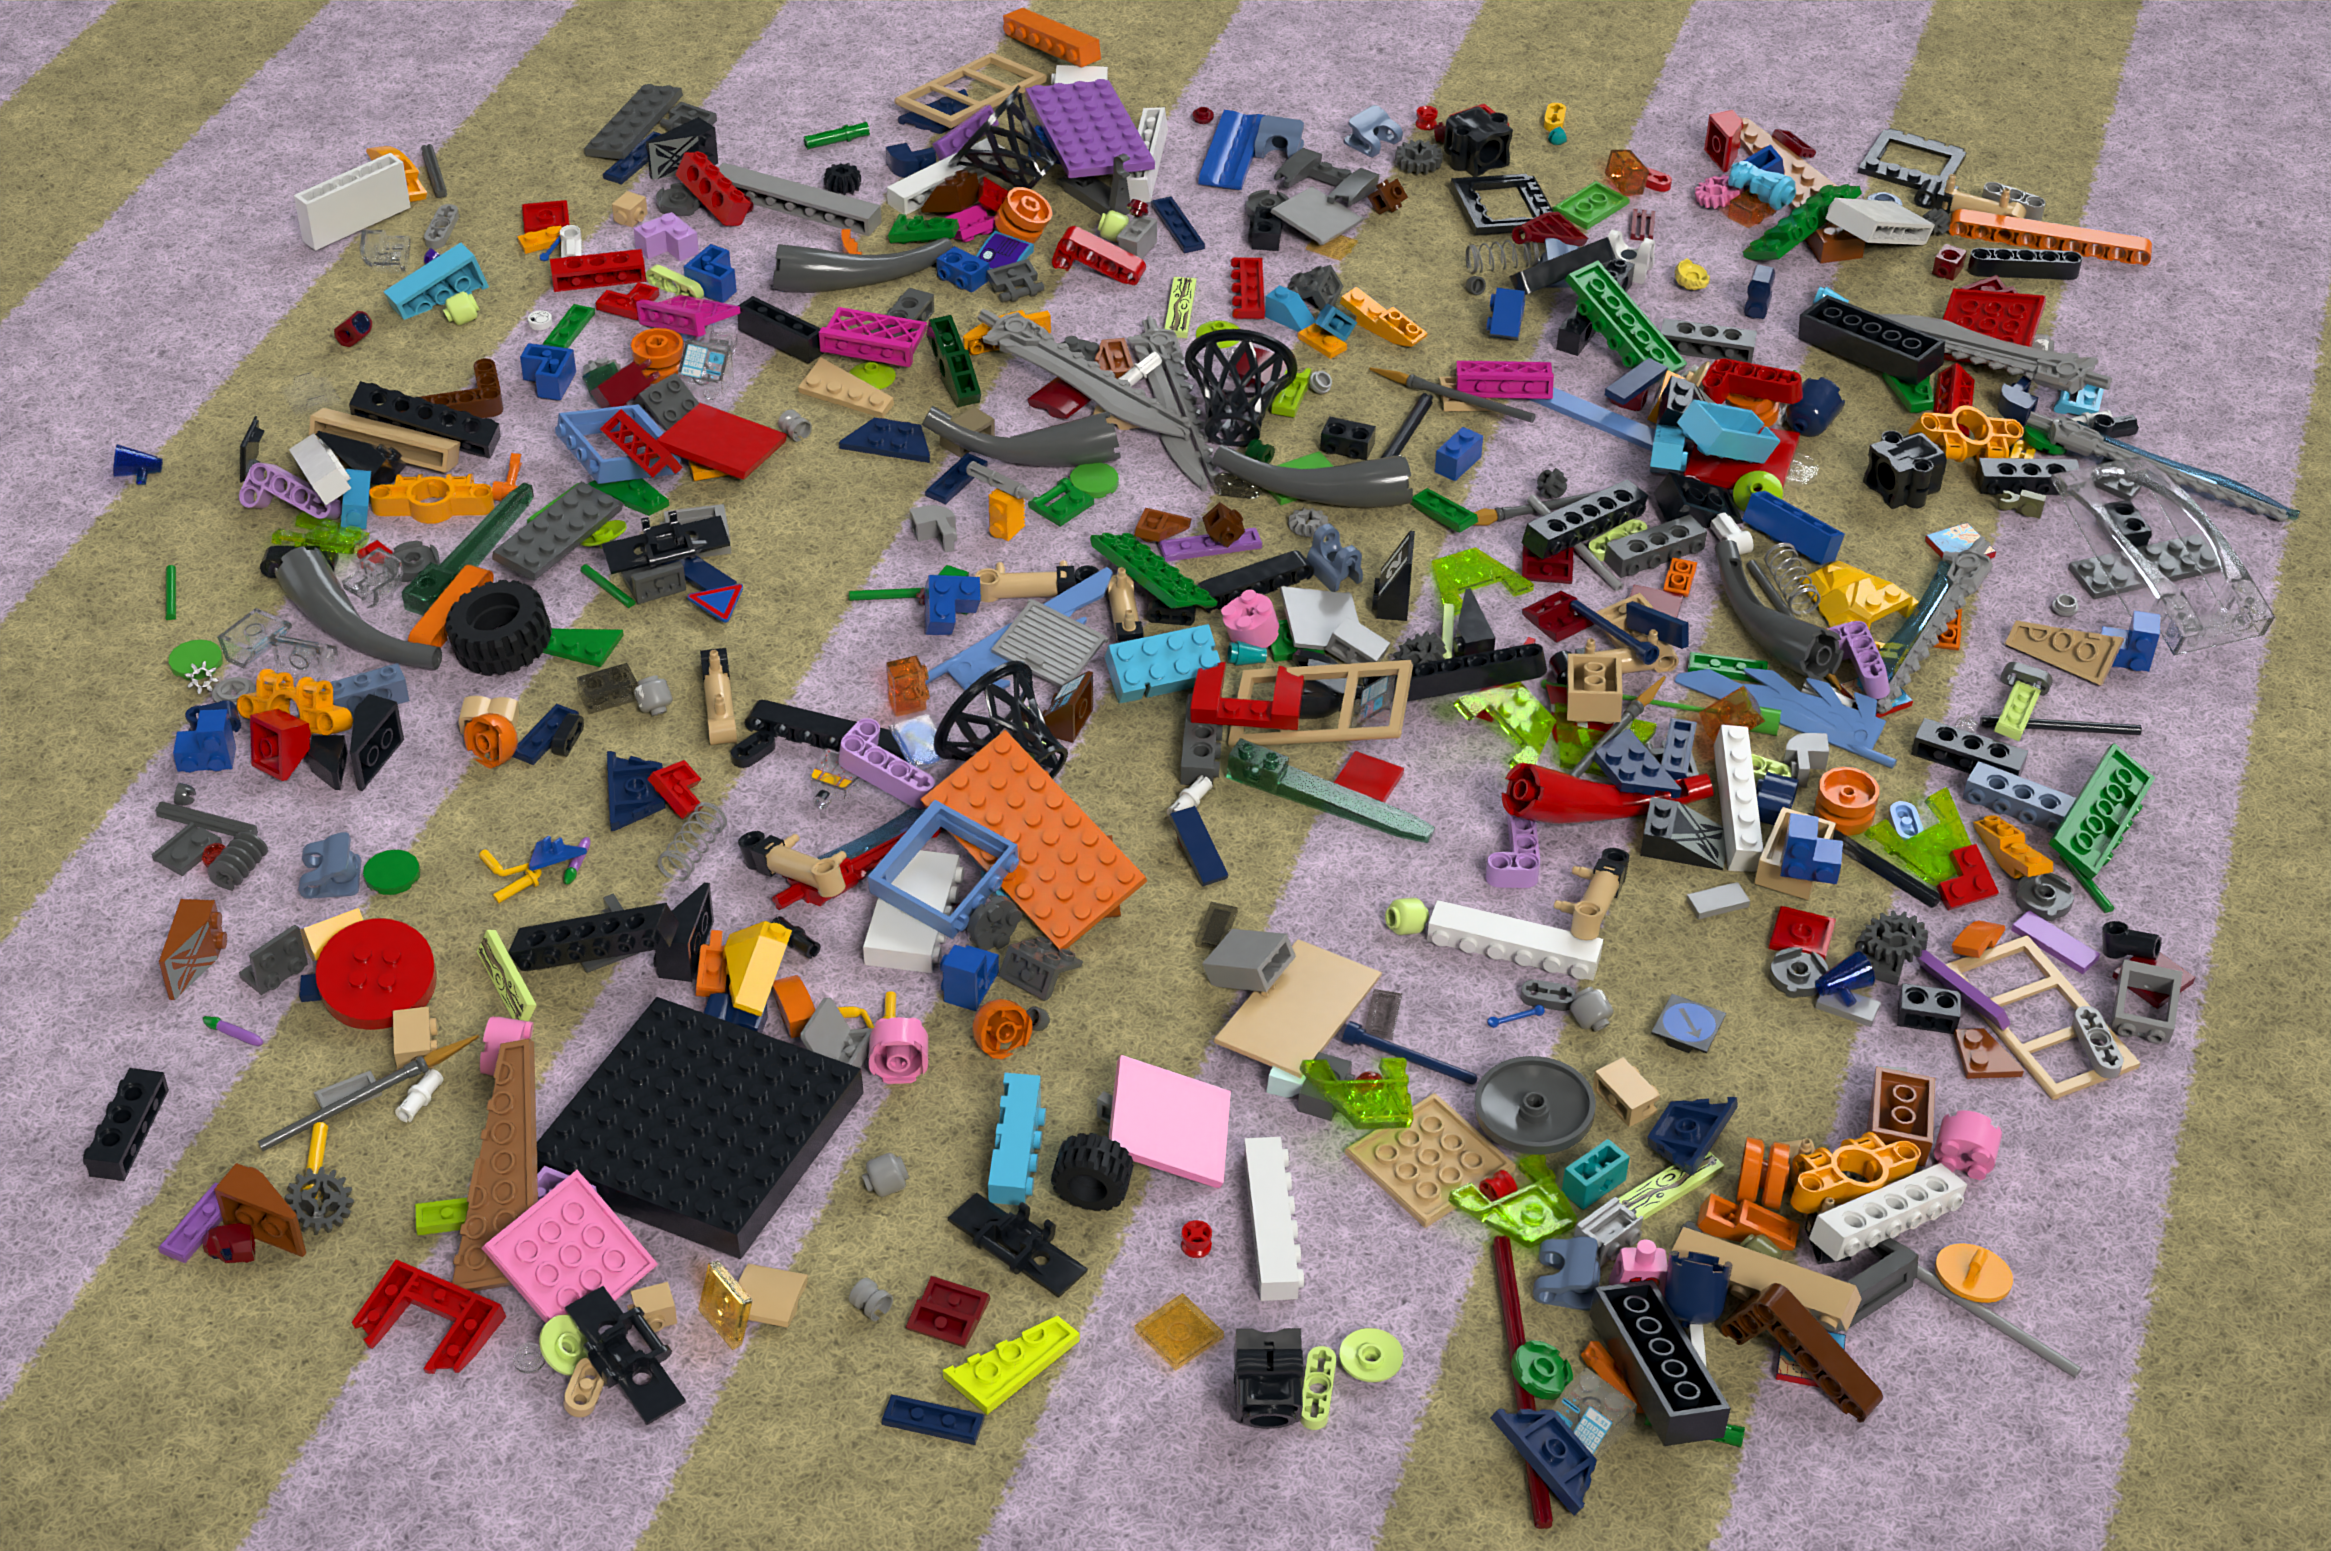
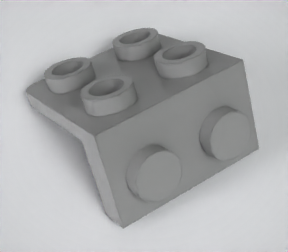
M823 998L801 1032V1040L810 1051L860 1068L869 1054V1037L873 1028L850 1029L832 998Z

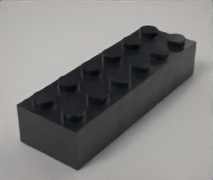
M1829 295L1824 296L1799 316L1798 339L1904 380L1909 384L1917 386L1944 363L1945 340Z
M1654 1280L1595 1287L1589 1317L1663 1446L1724 1438L1731 1408Z

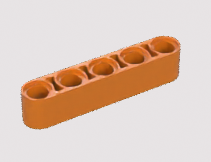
M472 565L464 566L411 630L408 642L422 643L441 648L449 639L447 638L445 625L451 606L454 602L459 601V597L462 594L471 592V588L475 586L481 587L485 585L484 583L490 581L493 583V572Z

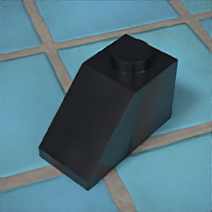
M312 735L310 749L305 755V761L310 763L312 773L334 790H341L348 749L345 735Z

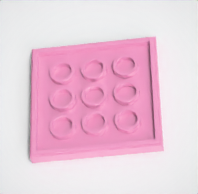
M1120 1055L1116 1065L1109 1139L1112 1141L1116 1140L1120 1143L1121 1147H1125L1129 1151L1128 1155L1132 1156L1135 1162L1208 1186L1220 1188L1224 1183L1231 1091Z
M578 1170L568 1176L482 1247V1250L545 1323L553 1317L568 1315L565 1311L566 1306L601 1286H604L614 1301H616L658 1265Z

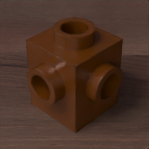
M1387 179L1376 185L1378 190L1367 196L1379 215L1388 210L1391 213L1402 207L1401 202L1408 198L1398 179L1391 182Z
M1221 502L1202 517L1209 537L1214 542H1220L1227 548L1245 533L1242 515L1235 509H1229Z

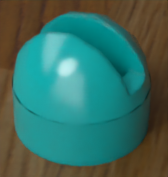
M1559 126L1549 132L1548 140L1553 145H1561L1567 142L1565 131Z

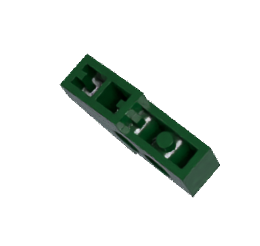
M952 315L929 319L926 335L941 373L940 379L956 407L980 403L981 390L968 349H964Z

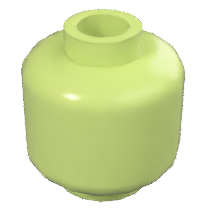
M1110 210L1107 214L1103 213L1097 230L1100 231L1102 238L1119 242L1117 241V236L1128 225L1129 218L1124 214Z
M464 291L447 298L445 301L447 308L443 309L448 321H454L457 325H462L476 319L478 316L477 311L480 310L472 294L468 295Z
M1414 897L1401 898L1392 901L1386 910L1385 920L1387 926L1397 935L1417 934L1424 930L1429 920V912L1420 899Z

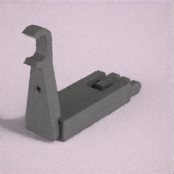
M1125 153L1114 158L1112 188L1094 176L1068 178L1065 175L1062 178L1056 179V184L1062 187L1064 192L1101 216L1103 213L1107 214L1110 210L1124 215L1130 212L1126 208L1127 204L1130 203L1127 177L1130 174L1123 168V163L1130 160V157Z
M1892 1238L1879 1242L1874 1247H1868L1881 1260L1847 1281V1283L1856 1285L1861 1296V1302L1849 1328L1913 1287V1281L1917 1278L1919 1255ZM1825 1329L1826 1331L1838 1333L1841 1331L1839 1329H1836L1835 1331Z

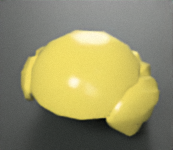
M1688 258L1679 262L1675 267L1674 277L1676 281L1687 290L1704 289L1709 284L1710 276L1707 275V271L1700 265L1693 264Z

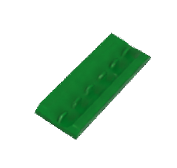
M1105 532L1102 535H1091L1090 541L1094 549L1117 567L1124 568L1126 574L1170 608H1184L1196 604L1203 608L1217 606V601L1209 595L1208 591L1195 585L1192 579L1182 575L1178 568L1170 566L1165 562V558L1153 553L1149 546L1140 543L1133 534L1122 533V535H1113Z

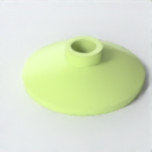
M569 1315L553 1317L543 1326L539 1337L540 1350L546 1362L554 1370L561 1374L572 1376L577 1363L581 1359L586 1358L583 1345L587 1340Z
M1364 1328L1352 1332L1343 1340L1340 1346L1339 1357L1343 1368L1352 1377L1365 1382H1381L1393 1377L1400 1370L1403 1363V1349L1399 1341L1390 1333L1375 1328ZM1367 1359H1374L1375 1361L1370 1362Z

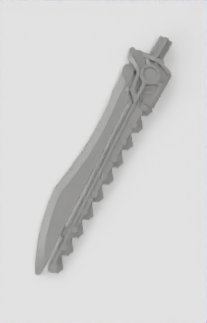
M982 309L980 311L981 314L978 316V320L992 328L987 335L983 336L984 343L998 345L1000 351L1012 353L1061 378L1094 401L1104 411H1109L1111 415L1155 432L1182 437L1185 441L1190 439L1188 428L1191 427L1193 422L1190 417H1179L1176 415L1177 412L1174 408L1161 406L1158 398H1148L1145 396L1146 393L1143 389L1131 388L1128 380L1116 379L1113 371L1101 370L1097 361H1086L1082 352H1071L1067 343H1056L1052 334H1048L1045 328L1028 318L1026 319L1018 312L1006 314L1000 318L988 310Z
M1878 314L1945 340L1944 353L1952 354V357L1955 359L1968 358L1973 364L1985 363L1993 370L2007 369V372L2011 375L2025 374L2026 378L2034 380L2038 385L2058 391H2067L2069 394L2082 390L2087 384L2106 390L2110 389L2112 377L2093 372L2095 365L2098 363V359L2094 357L2079 358L2077 353L2063 354L2006 342L1937 318L1903 314Z
M1147 316V320H1142L1145 332L1134 337L1129 336L1127 342L1134 348V355L1139 361H1142L1154 351L1161 357L1162 363L1146 376L1155 398L1160 400L1161 406L1174 408L1177 412L1176 415L1182 417L1164 373V370L1166 371L1183 416L1190 417L1193 421L1188 429L1197 451H1195L1191 439L1185 441L1182 437L1161 433V440L1178 467L1201 488V491L1205 492L1207 491L1208 482L1199 461L1202 462L1210 483L1220 481L1222 474L1213 470V468H1216V465L1212 464L1213 458L1209 457L1213 453V448L1205 444L1209 438L1204 432L1200 431L1204 429L1205 422L1197 418L1200 416L1201 410L1193 406L1197 401V397L1189 393L1192 392L1193 385L1184 381L1188 379L1189 373L1181 369L1185 365L1182 350L1174 330L1158 328L1156 319Z

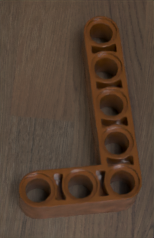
M488 358L479 359L474 363L477 388L420 396L428 402L444 404L457 411H467L480 418L498 416L502 414L504 409L496 365L492 359Z
M1779 1283L1769 1285L1741 1303L1721 1325L1722 1334L1726 1338L1729 1336L1736 1340L1735 1344L1737 1345L1746 1343L1767 1329L1846 1415L1849 1413L1856 1417V1421L1859 1423L1864 1422L1883 1400V1394L1879 1387L1790 1290Z

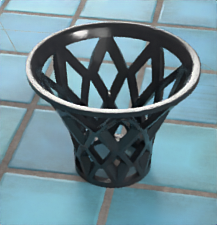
M1018 85L949 161V164L951 165L954 162L957 166L980 168L1011 184L1014 188L1024 187L1032 189L1058 158L1044 146L1027 118L1021 97L1022 93L1018 91L1021 87ZM1016 97L1018 98L1020 108L1013 102ZM1005 110H1007L1009 130L992 125ZM1014 116L1021 122L1024 135L1015 129ZM986 133L992 150L971 149L980 137ZM995 134L1007 137L1011 150L999 148ZM1017 139L1028 145L1031 157L1020 153ZM965 155V157L972 163L960 160ZM977 155L992 156L998 165L985 163ZM1000 156L1016 159L1019 170L1007 167ZM1036 160L1046 164L1041 169V171L1038 168ZM1024 174L1034 177L1029 184L1025 179Z
M1223 329L1206 333L1192 341L1185 353L1186 368L1197 381L1205 401V434L1218 445L1247 447L1253 439H1259L1262 420L1273 399L1282 390L1287 388L1297 375L1298 364L1296 357L1286 345L1271 336L1251 330ZM1242 341L1234 351L1229 362L1217 345L1218 342ZM1252 343L1264 346L1275 353L1258 366L1256 352ZM1206 347L1203 367L1195 357ZM1246 352L1250 369L1241 380L1236 365ZM1214 354L1223 366L1219 382L1212 372ZM1284 361L1287 367V374L1279 378ZM1273 364L1270 381L1261 388V373ZM1199 370L1203 373V378H1201ZM1229 370L1236 387L1234 391L1223 389ZM1255 375V392H1245L1244 388ZM1228 419L1224 424H1222L1221 420ZM1237 420L1245 422V424L1240 427ZM1219 431L1222 432L1224 439L1216 436ZM1240 434H1243L1245 441L1235 440Z
M1018 660L1006 662L995 667L970 685L952 704L941 720L933 742L934 751L940 758L968 761L974 756L971 753L979 752L995 739L1004 728L1013 731V738L1026 752L1034 754V760L1040 767L1052 768L1049 773L1052 779L1063 768L1068 757V750L1061 745L1045 724L1035 699L1031 668L1025 662ZM1013 675L1014 697L993 683L1006 676ZM1019 685L1021 686V688H1022V690H1023L1022 693H1021V695H1020ZM984 691L990 718L962 712L978 694ZM994 696L1010 706L1011 710L1005 718L997 715ZM1026 697H1027L1028 702H1029V709H1028V707L1024 704V701H1025ZM1022 721L1028 723L1029 729L1023 727ZM955 722L969 742L947 741ZM969 723L987 725L990 733L980 739ZM1056 752L1060 754L1059 760L1055 755Z

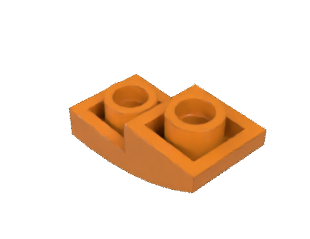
M842 229V252L862 255V252H858V242H855V238H851V229Z
M1672 558L1663 590L1684 594V597H1688L1697 569V562Z
M1962 609L1955 610L1957 617L1946 623L1948 630L1941 635H1937L1939 643L1933 647L1959 651Z
M1980 920L1971 923L1952 943L1953 953L1980 958L1987 947H1995L2006 930L2005 925Z

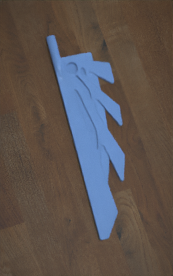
M1106 567L1043 605L1070 617L1074 611L1104 597L1113 572ZM1082 617L1075 621L1084 625L1087 622V617ZM1012 623L921 675L920 680L926 685L948 672L966 690L990 670L1009 662L992 653L991 649ZM1000 679L993 684L1005 689L1010 686V681Z
M1745 668L1744 673L1763 685L1739 684L1710 669L1680 673L1675 679V683L1742 710H1748L1749 705L1782 710L1780 725L1800 733H1825L1828 737V744L1893 769L1897 762V759L1872 750L1886 721L1876 717L1877 700L1866 695L1854 693L1858 710L1843 705L1827 682L1811 678L1806 679L1811 688L1820 696L1817 697L1800 692L1773 670Z

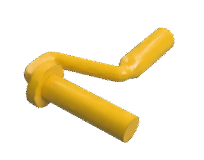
M487 849L479 853V858L494 874L501 877L525 871V876L493 894V898L498 904L530 885L534 887L539 886L537 879L542 874L541 869L533 870L532 872V870H529V863L503 870L502 865Z
M893 991L885 994L883 1017L885 1019L897 1018L896 993ZM856 1006L837 1007L844 1018H856L861 1015L867 1027L874 1028L865 1009Z

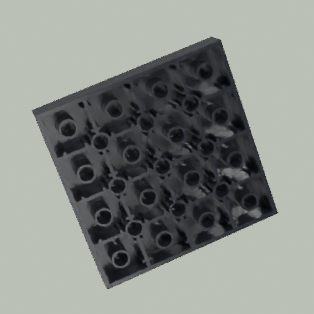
M656 997L537 1141V1174L544 1166L569 1176L578 1170L589 1184L596 1186L597 1193L612 1211L741 1260L863 1095L861 1068Z

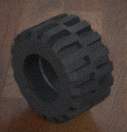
M1079 1133L1077 1137L1072 1135L1061 1144L1051 1174V1184L1054 1185V1191L1060 1194V1198L1070 1202V1205L1074 1207L1078 1206L1085 1210L1101 1211L1102 1209L1106 1211L1112 1210L1113 1207H1118L1121 1201L1125 1199L1134 1167L1132 1156L1128 1155L1129 1151L1125 1147H1121L1119 1142L1116 1140L1112 1141L1107 1136H1098L1096 1133H1090L1089 1135Z

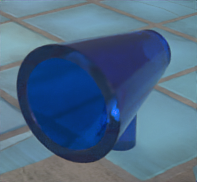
M116 444L113 465L114 477L137 475L136 484L146 485L148 474L161 473L163 458Z
M1854 951L1820 976L1819 979L1815 980V988L1821 996L1838 993L1845 1005L1851 1007L1857 1002L1851 991L1872 987L1875 983L1874 970L1870 961L1862 952Z

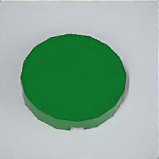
M2025 425L2022 437L2033 448L2041 451L2043 448L2049 449L2048 453L2052 455H2061L2068 450L2057 442L2055 445L2051 444L2048 432Z
M399 849L386 850L377 853L367 861L363 869V877L370 890L373 889L383 895L399 894L410 889L412 884L418 881L420 878V865L417 858L407 851Z
M1528 1341L1521 1345L1512 1356L1511 1367L1514 1377L1527 1392L1540 1399L1554 1400L1561 1398L1572 1385L1573 1372L1568 1360H1563L1559 1356L1560 1351L1543 1341Z

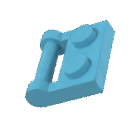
M2087 384L2082 390H2078L2076 402L2069 401L2070 394L2067 391L2061 390L2059 400L2055 403L2054 411L2060 414L2071 413L2081 415L2085 412L2090 414L2099 412L2104 389Z

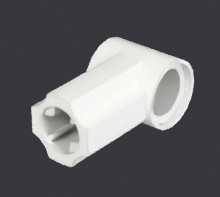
M575 225L562 227L560 230L561 258L581 256L582 239L580 228Z
M1726 513L1718 514L1715 519L1711 520L1710 528L1721 542L1725 540L1735 541L1740 555L1753 551L1754 544L1751 534L1748 531H1741L1733 519Z

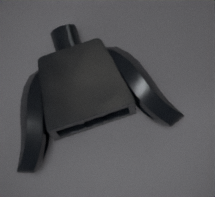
M1297 649L1292 656L1297 667L1338 664L1329 656L1304 649ZM1347 678L1305 680L1299 719H1320L1341 711ZM1357 684L1354 700H1362L1363 685Z

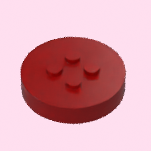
M375 918L353 923L340 930L327 942L317 961L316 981L322 1002L335 1019L353 1028L377 1030L393 1027V1011L426 1007L435 991L437 970L431 947L421 933L408 924L397 920Z

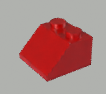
M1734 110L1709 114L1704 150L1723 173L1728 172L1737 158L1738 149L1740 148L1743 121Z
M278 708L250 715L251 765L281 781L288 780L310 749L311 730L309 723Z

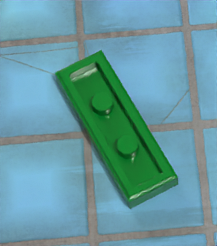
M573 304L543 342V345L569 348L595 315V308Z
M1429 488L1414 495L1410 503L1418 511L1459 533L1478 522L1477 514Z
M1690 652L1688 672L1710 669L1729 679L1760 683L1745 674L1744 669H1768V661Z

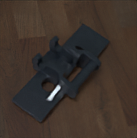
M675 510L668 512L669 523L650 527L649 517L641 518L643 534L602 544L611 575L645 566L653 569L659 564L688 557L694 559L698 553L730 546L721 515L681 525L678 522ZM690 535L696 536L698 540L692 541ZM645 547V552L639 555L634 553L636 548Z
M976 1193L948 1217L950 1223L973 1238V1246L978 1249H985L1008 1265L1012 1273L1015 1275L1020 1272L1024 1273L1058 1298L1088 1272V1268L1050 1243L1054 1239L1056 1225L1049 1219L1045 1220L1043 1230L1029 1221L1030 1207L1024 1202L1018 1205V1213L1014 1215L1011 1212L1006 1213ZM1045 1257L1049 1262L1045 1265H1038L1033 1259Z
M604 1286L565 1307V1311L587 1340L583 1345V1351L608 1388L616 1384L619 1385L646 1425L686 1403V1399L660 1364L670 1357L672 1350L668 1345H664L643 1317L645 1313L641 1307H635L623 1313ZM605 1325L613 1326L606 1329L601 1335L598 1332ZM632 1325L637 1329L652 1352L645 1354L641 1349L638 1351L633 1349L626 1338L628 1330L632 1329ZM638 1373H646L651 1377V1381L647 1385L641 1386L633 1381V1377Z

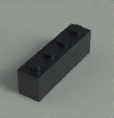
M754 296L738 305L741 312L737 314L738 330L807 363H811L824 354V352H820L819 331L821 328Z

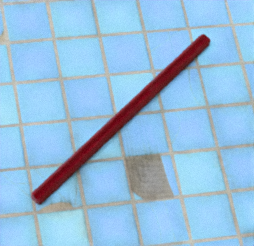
M1504 1235L1496 1236L1493 1239V1248L1511 1363L1513 1354L1521 1345L1526 1343L1511 1242L1510 1238ZM1512 1371L1517 1410L1531 1409L1536 1411L1534 1395L1527 1392L1518 1383ZM1525 1460L1535 1527L1537 1529H1549L1552 1527L1553 1516L1548 1485Z

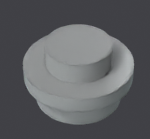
M1316 371L1310 375L1309 384L1316 393L1325 394L1331 388L1332 379L1327 372Z
M2070 594L2058 595L2052 604V609L2062 616H2073L2078 612L2079 608L2077 599Z

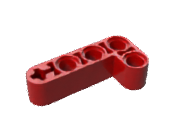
M1077 226L1067 228L1058 242L1052 258V265L1055 269L1061 268L1069 271L1075 260L1121 283L1134 286L1137 285L1146 270V264L1141 258Z
M1722 358L1714 361L1702 379L1703 392L1716 404H1722L1729 393L1787 404L1798 403L1803 398L1802 377L1798 372Z

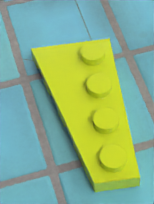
M1057 1315L1023 1331L1022 1336L1008 1342L1004 1340L996 1344L995 1349L980 1356L977 1353L967 1358V1363L956 1368L952 1365L944 1369L943 1378L988 1415L1080 1341V1333Z

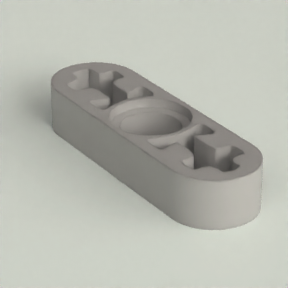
M445 204L438 208L424 234L426 247L438 249L446 244L459 219L457 206Z
M2089 1006L2079 1007L2075 1012L2072 1025L2095 1072L2103 1078H2116L2121 1072L2124 1060L2100 1012L2095 1008ZM2100 1039L2105 1043V1045L2098 1046L2093 1044L2090 1040Z

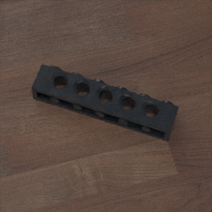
M1616 258L1611 260L1605 269L1625 292L1632 286L1635 264L1624 259ZM1577 305L1559 327L1556 350L1575 356L1581 353L1596 333L1592 327V322L1587 316L1581 315L1578 312Z
M360 381L349 403L351 415L459 441L460 451L480 457L491 458L501 437L499 423L490 418H480L467 411H457L444 404H434L421 397H411L398 390L382 388L375 383Z
M1626 479L1527 523L1521 543L1542 560L1552 555H1557L1559 552L1572 548L1580 542L1590 540L1598 534L1605 533L1609 529L1635 517H1640L1646 510L1645 505L1649 495Z
M660 903L527 926L518 929L508 953L521 971H533L670 948L679 921L667 903Z

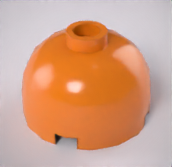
M486 713L472 718V721L465 726L464 740L467 750H472L476 756L480 757L481 759L474 760L487 768L492 769L507 762L517 749V732L513 724L500 714ZM490 752V758L492 760H489L486 757H484L485 754Z
M997 999L987 1002L981 1006L973 1020V1037L977 1045L995 1059L1002 1060L1013 1055V1053L1007 1051L1021 1045L1025 1047L1032 1034L1031 1017L1026 1013L1025 1009L1011 1000ZM1012 1041L1008 1049H1000L1001 1043Z

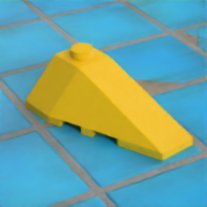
M763 921L729 934L722 954L723 959L727 961L726 973L730 975L731 982L729 988L733 1007L760 1017L762 1016L792 930L778 923Z

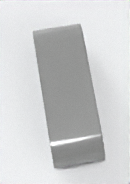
M1988 182L1984 185L1982 198L2000 202L2003 189L2007 188L2010 190L2009 203L2018 202L2025 207L2026 216L2024 219L2042 221L2046 204L2043 198L1997 182Z

